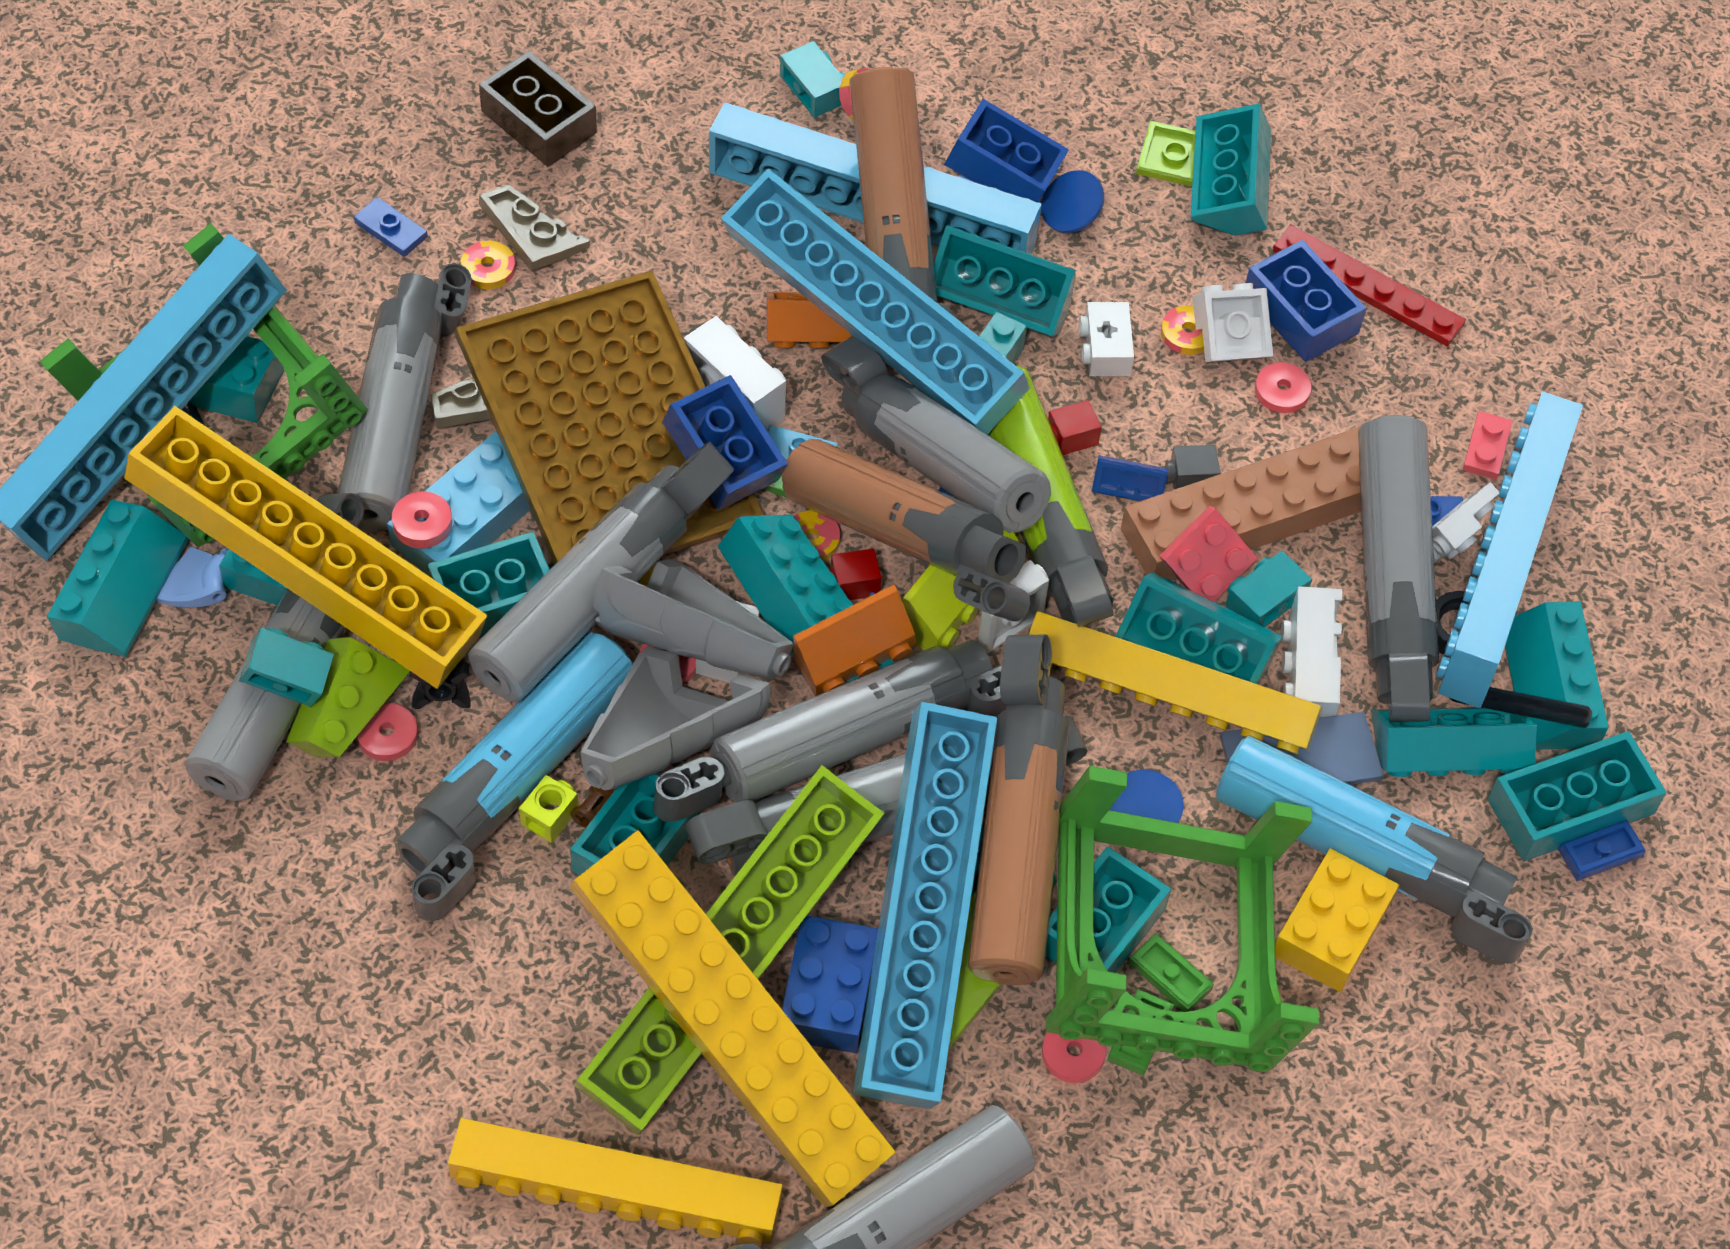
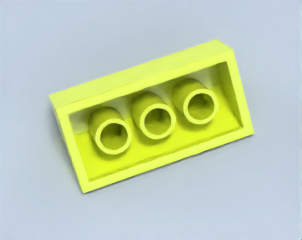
M1003 530V536L1018 542V538L1013 532L1008 533ZM929 565L903 597V604L915 632V645L924 650L934 646L950 649L958 638L959 627L963 622L969 625L976 617L979 609L956 598L953 590L956 576L932 565Z

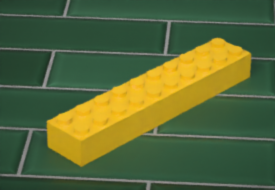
M174 406L129 452L124 479L436 689L439 688L479 639L488 615L178 407Z
M639 830L572 882L569 888L824 1207L835 1205L896 1153Z

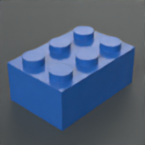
M982 99L957 139L944 165L975 183L993 187L1022 198H1028L1038 203L1069 149L987 100Z
M1304 240L1249 267L1245 283H1253V289H1267L1270 324L1305 362L1359 334L1366 307Z
M731 375L670 404L662 421L686 460L701 446L710 441L734 468L729 477L709 496L718 511L777 482L788 465Z
M806 916L800 923L782 1010L811 1046L857 1054L866 1010L878 928Z

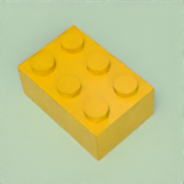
M1330 848L1280 932L1275 944V957L1341 993L1388 911L1399 884Z

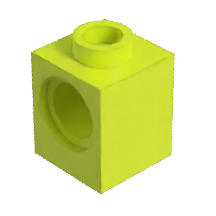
M545 775L519 807L521 825L553 843L572 819L570 814L572 809L578 806V795L575 789L563 780L556 781ZM551 804L559 806L554 810L544 809L545 806Z

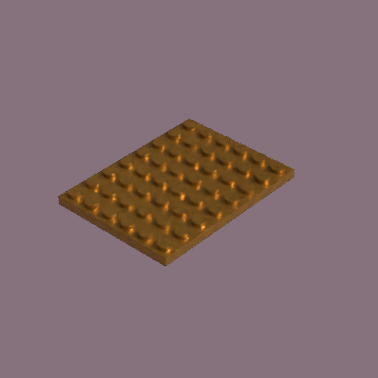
M653 270L456 327L454 335L554 565L636 483H648L665 465L680 467L686 461L662 421L670 404L705 388V385ZM754 493L718 511L711 498L708 497L702 506L686 521L687 531L664 555L726 535L738 517L764 516Z

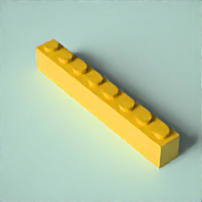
M1039 611L1036 612L1029 635H1048L1052 649L1051 668L1052 665L1066 669L1064 676L1084 683L1087 677L1101 681L1099 688L1119 695L1122 688L1135 692V700L1151 706H1155L1157 700L1171 705L1170 712L1187 718H1191L1192 712L1206 716L1205 724L1222 730H1226L1228 724L1242 728L1241 736L1248 737L1250 735L1260 741L1263 740L1264 736L1277 740V748L1298 755L1300 748L1309 750L1323 710L1321 705L1084 626L1078 628V624Z
M464 1118L460 1119L448 1160L450 1177L455 1178V1182L464 1187L477 1188L479 1184L495 1186L497 1192L506 1196H518L520 1192L535 1195L538 1201L549 1205H557L562 1200L576 1203L575 1206L579 1210L588 1213H598L600 1209L615 1211L619 1218L626 1221L636 1222L641 1217L657 1220V1225L665 1229L679 1230L682 1225L696 1228L697 1232L704 1237L720 1238L721 1234L738 1237L737 1240L741 1244L748 1243L761 1246L762 1242L772 1244L782 1200L783 1184Z

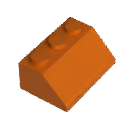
M767 292V342H774V347L790 348L795 347V342H809V347L827 348L829 347V342H843L852 336L800 292Z
M895 584L794 635V660L813 694L817 696L845 684L846 681L856 676L860 678L878 670V665L889 659L898 661L910 654L911 648L915 646V632Z

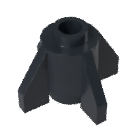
M464 657L438 689L410 671L409 676L419 681L412 695V708L420 709L428 704L430 699L434 701H447L451 698L452 703L458 707L470 708V694L464 680L469 676L470 664Z

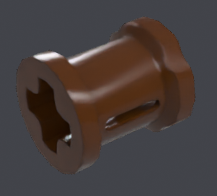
M591 785L589 788L590 794L580 806H575L570 812L575 823L586 829L613 794V790H602Z

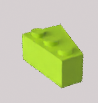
M352 637L328 639L324 650L333 653L334 656L322 695L312 707L301 704L286 741L315 757H340L410 672L401 664Z

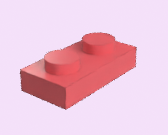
M1478 411L1463 471L1497 480L1513 420Z

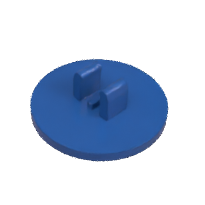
M1083 170L1069 171L1060 175L1048 186L1041 202L1043 219L1052 229L1060 233H1074L1086 228L1098 217L1104 204V189L1101 182L1093 174Z
M1134 770L1127 773V787L1109 810L1179 823L1183 814L1184 802L1179 788L1167 776L1152 770Z

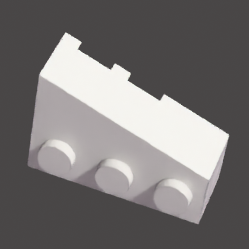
M1298 586L1288 620H1283L1281 624V636H1283L1281 642H1288V651H1284L1282 655V673L1289 674V683H1284L1283 693L1321 705L1323 710L1320 718L1336 716L1340 705L1341 657H1338L1337 636H1341L1342 623H1336V613L1339 603L1342 601V589Z

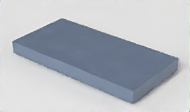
M1364 712L1319 718L1309 750L1300 748L1298 755L1277 748V740L1265 736L1262 742L1349 785L1380 781L1384 778ZM1242 729L1220 733L1219 737L1227 764L1240 741L1246 738L1240 735Z

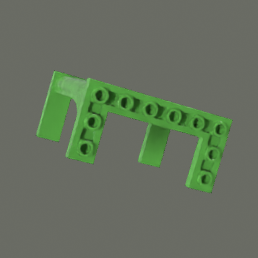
M210 223L185 243L183 247L200 266L224 238ZM274 305L253 330L278 358L286 372L289 383V403L284 420L274 437L259 452L254 454L252 458L283 479H286L291 474L301 470L305 463L319 451L328 448L333 440L348 427L356 425L362 416L366 414L368 408L325 355L318 356ZM68 338L40 360V362L79 401L91 388L92 384L116 360L117 356L101 369H98ZM304 389L308 396L299 399V394ZM305 407L318 409L305 422L296 420L297 412ZM148 496L152 503L197 547L215 540L151 496Z
M1089 765L1061 805L1058 833L1056 1006L1046 1017V1032L1059 1034L1061 1038L1067 1040L1084 1038L1098 1041L1103 1046L1125 1045L1136 1047V1050L1143 1053L1160 1051L1172 1053L1179 1059L1211 1060L1213 1064L1220 1066L1231 1064L1248 1066L1250 1070L1255 1072H1266L1273 1069L1319 1024V1009L1282 1002L1278 991L1275 969L1273 865L1312 823V808L1275 801L1245 836L1115 812L1109 809L1127 787V773ZM1094 841L1236 867L1238 965L1234 980L1229 990L1221 999L1212 1005L1195 1011H1166L1147 1005L1130 995L1126 991V975L1107 971L1098 954L1093 932ZM1232 999H1241L1239 1008L1232 1004ZM1116 1002L1114 1009L1109 1010ZM1124 1008H1129L1135 1011L1136 1014L1124 1013L1122 1011ZM1224 1012L1233 1018L1238 1032L1224 1030L1218 1023L1217 1013ZM1204 1021L1209 1027L1197 1025L1196 1022Z

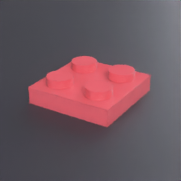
M1209 506L1158 556L1185 588L1213 602L1258 559L1219 511L1212 506Z

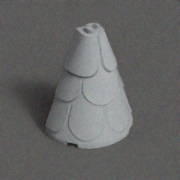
M675 559L657 561L647 587L630 580L633 572L622 566L604 567L601 569L595 588L593 608L599 611V615L595 619L597 625L605 631L624 639L667 650L672 654L706 661L714 667L757 677L773 679L777 675L782 676L789 668L791 663L790 653L794 643Z
M651 646L646 647L643 652L638 654L623 683L618 686L605 713L600 714L580 752L586 780L593 787L610 790L659 773L668 765L683 761L687 757L711 747L715 738L758 721L764 716L770 701V683L738 674L730 681L732 700L727 701L683 687L679 656Z

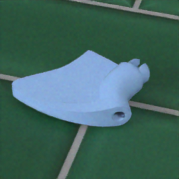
M190 547L175 564L157 598V602L176 607H203L223 601L226 598V591L219 564L228 548L222 549L219 555H211Z

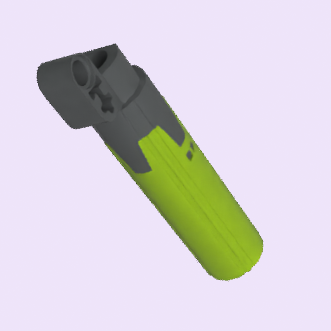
M1017 365L1024 372L1030 389L987 435L1044 472L1050 481L1051 496L1047 509H1045L1042 517L1033 526L1020 533L1031 561L1034 564L1040 565L1047 573L1049 579L1047 596L1054 598L1061 618L1078 624L1077 627L1079 628L1114 616L1112 609L1113 597L1105 580L1108 566L1032 378L1027 369Z

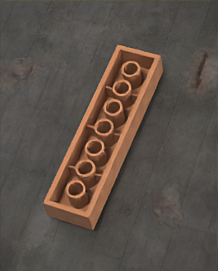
M1360 427L1125 506L1120 529L1146 575L1154 572L1169 579L1175 577V575L1158 556L1209 506L1219 511L1250 550L1362 512L1358 430Z

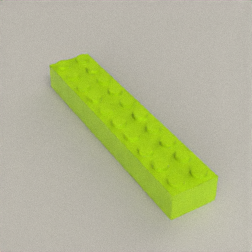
M823 765L817 770L706 913L707 917L757 979L884 815V812ZM648 988L583 1071L574 1086L627 1128L639 1135L701 1052L651 989Z

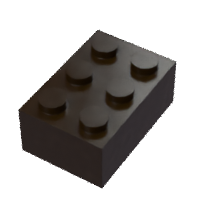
M530 51L479 84L481 111L547 167L597 133L596 106Z

